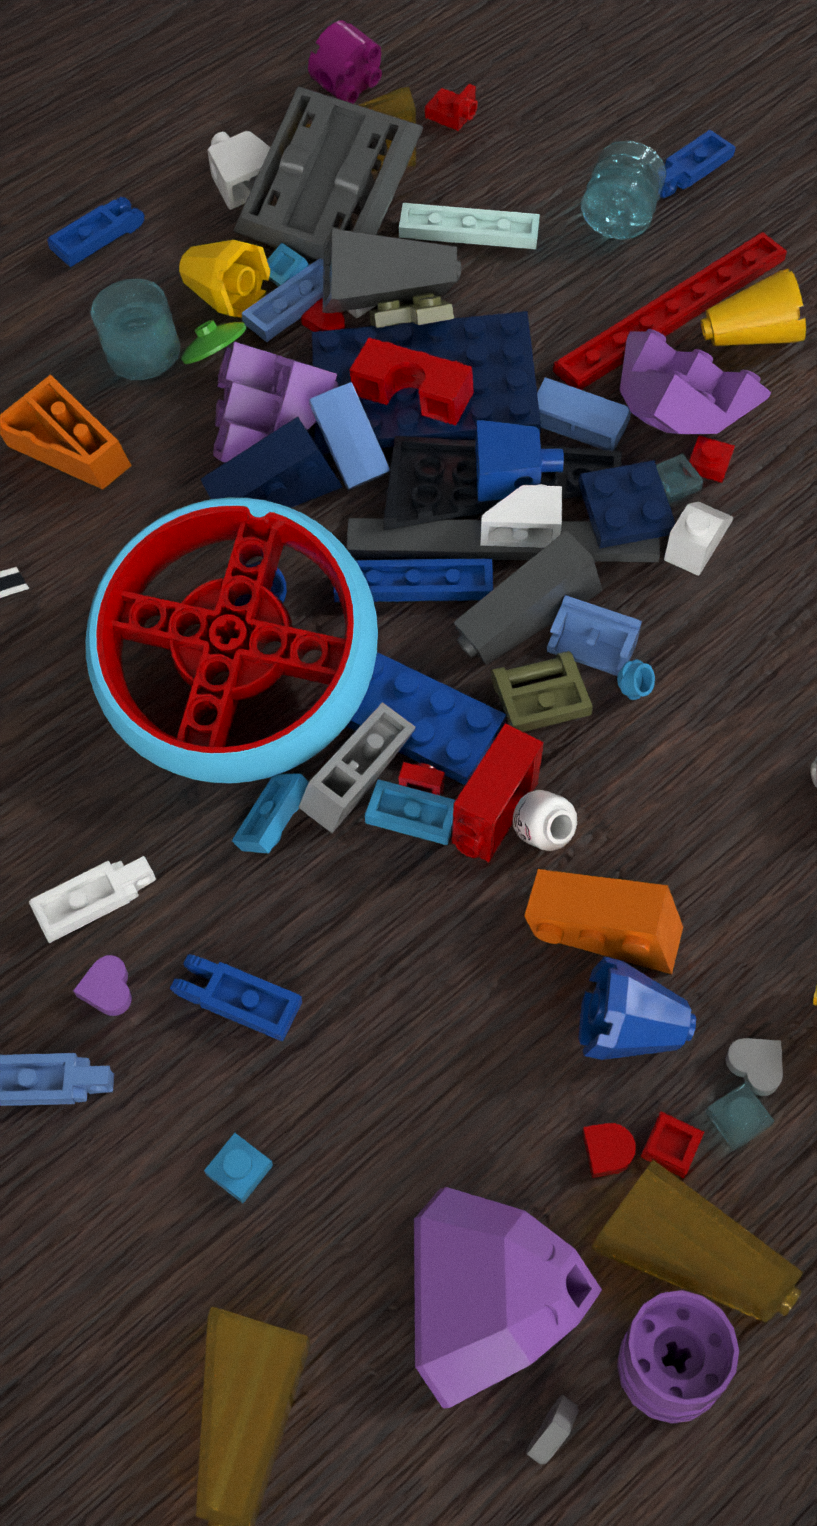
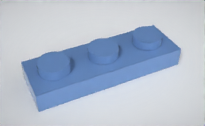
M319 258L243 311L241 314L245 325L264 341L268 342L300 319L311 306L323 298V259Z

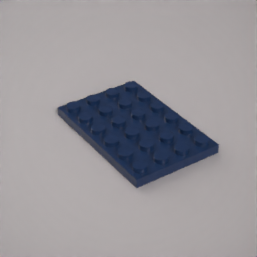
M528 311L454 318L422 325L411 322L379 328L370 326L312 332L313 366L336 373L335 381L338 382V387L351 382L350 368L368 337L383 342H391L394 345L411 350L422 351L446 360L457 361L472 367L474 393L456 426L422 416L419 389L404 388L397 391L392 396L388 405L359 397L381 448L394 447L395 436L476 440L477 420L535 426L541 433ZM316 421L315 443L323 454L330 453Z

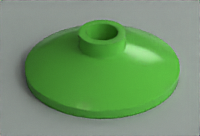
M209 320L201 324L194 330L198 337L186 348L181 357L184 364H191L222 350L246 331L245 323L230 322L216 325L214 320Z

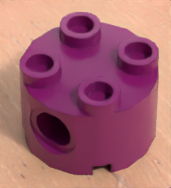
M344 20L331 24L319 36L316 44L320 47L316 54L311 51L308 60L310 77L337 99L354 104L361 92L368 87L376 86L381 79L382 71L379 69L382 54L381 46L351 23L348 24Z

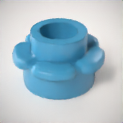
M638 659L627 661L617 677V683L621 692L631 700H637L641 696L649 695L655 684V675L652 667Z

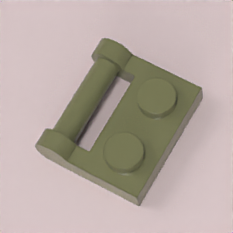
M570 651L557 653L554 659L505 670L504 667L491 670L492 684L495 692L498 693L504 713L507 714L508 724L522 732L592 714V703ZM556 674H561L562 676L515 689L512 688V685Z

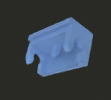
M565 595L550 631L553 634L547 645V652L557 655V653L570 651L575 662L618 676L623 665L630 661L637 645L642 621Z

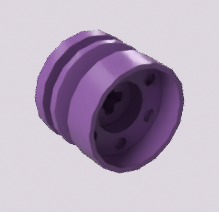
M683 1290L660 1293L643 1304L621 1341L617 1367L622 1388L632 1404L650 1418L671 1424L694 1420L711 1408L725 1391L736 1373L739 1347L735 1330L722 1309L702 1295ZM667 1354L671 1360L680 1359L683 1363L678 1373L674 1366H664L663 1360Z

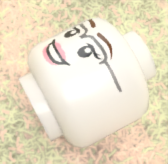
M535 790L523 796L515 807L513 828L520 839L534 847L546 851L558 850L568 844L575 834L577 813L574 806L564 797L549 791Z

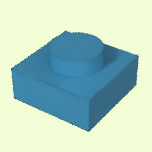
M281 243L267 259L270 268L269 280L278 287L309 266L305 258L284 243Z
M234 1133L204 1172L206 1176L243 1204L272 1168L273 1164L264 1154Z

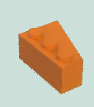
M51 374L0 414V435L8 447L102 490L132 466L119 441Z
M538 869L524 915L535 937L544 942L560 943L671 975L673 973L683 925L668 885Z

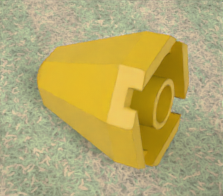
M237 240L193 246L182 255L179 264V272L183 283L218 313L242 318L241 313L265 297L266 290H262L261 286L263 280L269 281L270 268L264 249L261 246Z

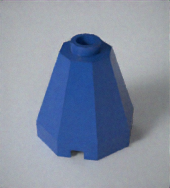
M604 957L592 969L589 981L596 982L597 985L593 993L585 991L581 1005L578 1035L580 1044L586 1045L582 1049L584 1056L605 1060L675 1051L681 1048L685 1041L692 1039L696 1028V1016L691 1013L687 1000L621 960Z

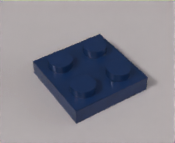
M655 461L580 474L578 483L599 549L670 535L676 523Z

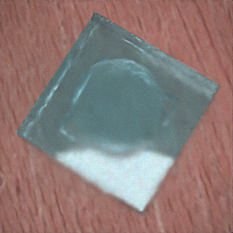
M684 454L656 465L669 504L701 490L703 479Z
M746 1082L708 1106L705 1111L733 1151L770 1128L775 1122Z

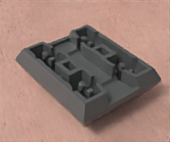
M298 86L234 227V233L268 244L276 249L281 243H284L303 258L314 262L319 258L323 259L324 243L332 229L377 235L422 133L423 126ZM309 118H310L311 121H312V124H311L310 128H307L306 125H307V123H308V121H309ZM386 139L392 141L389 150L387 148ZM378 154L383 156L386 155L383 161L382 168L378 174V177L376 181H374L371 170L374 169L379 171L381 166V160H379L377 156ZM274 195H276L278 200L276 205L272 206L271 203L275 197ZM352 213L359 215L355 227L351 220ZM341 219L343 223L339 229L338 226Z

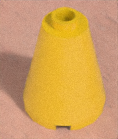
M789 269L780 270L707 309L706 318L700 320L705 341L711 339L713 346L797 343L805 340L806 321L805 318L800 319L799 308L803 306L794 273L792 271L789 272Z

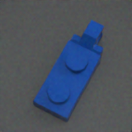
M708 130L666 159L665 166L661 169L660 174L656 176L657 182L654 193L665 199L674 194L678 187L684 190L692 186L734 156L736 147L713 131Z

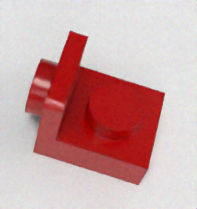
M468 84L460 94L441 88L425 106V118L459 131L476 114L478 102L475 100L476 86Z

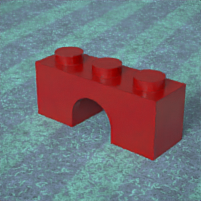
M369 337L350 368L351 382L358 397L388 405L392 396L397 391L404 388L419 389L422 416L455 426L474 393L471 366Z

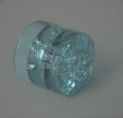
M633 141L614 142L602 150L594 165L591 179L588 181L581 204L585 220L595 231L606 237L618 240L632 239L646 231L651 224L657 201L660 199L666 179L665 166L658 154L646 145Z
M125 279L112 283L100 291L92 303L90 314L110 369L118 376L130 380H145L158 376L172 367L179 357L181 345L164 291L154 282L144 279Z

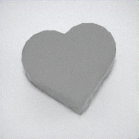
M743 1038L736 1040L729 1047L725 1058L727 1067L736 1076L744 1078L745 1085L751 1092L760 1096H768L776 1091L783 1077L781 1040Z
M562 1394L553 1404L542 1425L534 1435L526 1450V1454L540 1465L546 1464L569 1436L579 1411L577 1409L578 1405Z

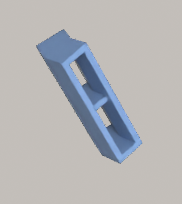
M546 377L537 392L541 428L602 450L614 451L630 421L631 411L628 406Z
M352 382L309 399L311 410L347 491L382 477L390 471Z

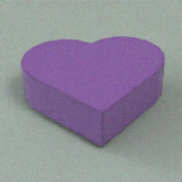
M113 955L99 958L73 990L76 997L109 1016H117L124 1013L132 1001V995L126 984L128 980L127 969L124 962L119 957Z

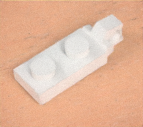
M145 856L125 866L122 861L110 864L108 860L30 899L29 904L46 939L51 943L130 903L131 900L139 896L137 891L154 882L156 878Z

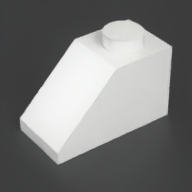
M542 484L520 486L482 515L480 546L545 548L560 536L562 486Z
M701 502L687 504L670 532L664 560L699 576L732 523L733 517Z

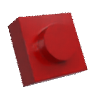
M699 435L688 462L686 473L723 483L735 445Z
M403 762L399 774V785L439 796L444 794L445 772L439 771L425 763L414 765Z

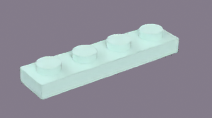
M403 203L399 222V238L536 249L540 214Z

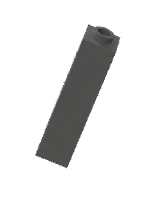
M332 229L324 243L322 313L330 314L378 306V302L399 299V302L411 301L413 296L426 293H434V296L446 295L452 286L458 283L461 276V262L457 261V247Z
M568 530L564 531L453 622L460 634V637L456 639L457 643L470 658L477 655L487 665L552 624L565 595L584 602L595 597L602 591V586L593 556Z

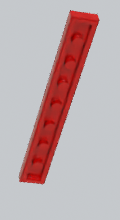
M761 232L554 362L553 372L568 386L580 390L584 389L623 364L626 341L630 331L646 332L647 329H652L664 336L669 335L785 261L787 251L764 232Z

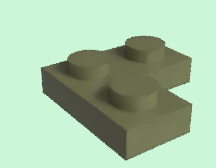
M434 293L413 296L412 303L399 305V299L378 302V309L369 310L371 325L376 328L408 322L422 325L454 319L452 303L442 300L441 296H434Z

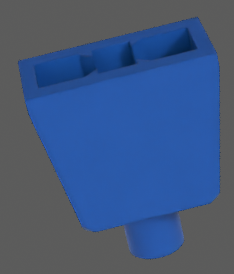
M477 420L475 452L478 501L504 499L522 485H540L542 472H563V449H541L540 431L535 426Z

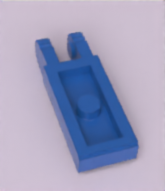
M120 196V198L104 206L97 207L48 237L49 249L69 267H72L119 238L125 232L131 234L137 228L139 229L142 223H144L145 215L138 208L132 209L130 201L124 196Z
M187 955L183 962L184 967L191 973L200 975L210 981L204 989L188 981L174 979L170 987L174 994L194 1004H200L201 1008L279 1041H284L303 1002L302 996L222 962L216 964L195 955Z

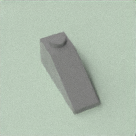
M382 702L310 780L298 808L333 833L361 801L412 735L416 727Z

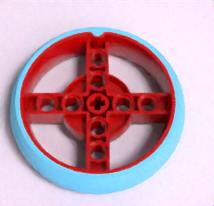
M232 497L210 499L187 505L160 517L134 536L116 555L103 575L92 600L85 639L86 662L94 694L104 715L119 736L138 754L161 768L194 780L211 783L252 782L278 775L306 762L330 744L347 726L358 710L373 675L377 654L378 627L373 597L359 565L344 545L321 524L301 512L265 500ZM235 540L224 578L215 579L199 586L187 595L181 603L142 595L163 570L184 555L210 544ZM283 545L305 555L331 580L344 613L345 639L293 628L292 620L285 605L270 591ZM256 556L263 557L259 565L255 567L245 566L251 558ZM241 595H252L251 600L246 605H234L236 599ZM160 616V620L155 626L144 628L146 621L150 617ZM193 624H200V629L195 635L190 637L184 636L186 628ZM234 633L238 634V639L232 638ZM225 638L230 639L228 644L224 642ZM124 639L170 649L171 657L178 673L192 687L177 738L168 735L155 726L141 712L132 699L125 681L122 665ZM272 641L281 643L279 650L275 653H262L268 643ZM312 650L322 652L320 659L316 662H302L307 652ZM222 671L229 672V677L223 684H211L213 677L217 673ZM282 675L329 685L314 706L287 728L256 742L225 747L239 700L248 699L264 692L276 683ZM208 711H217V717L213 723L200 725V719L203 714Z

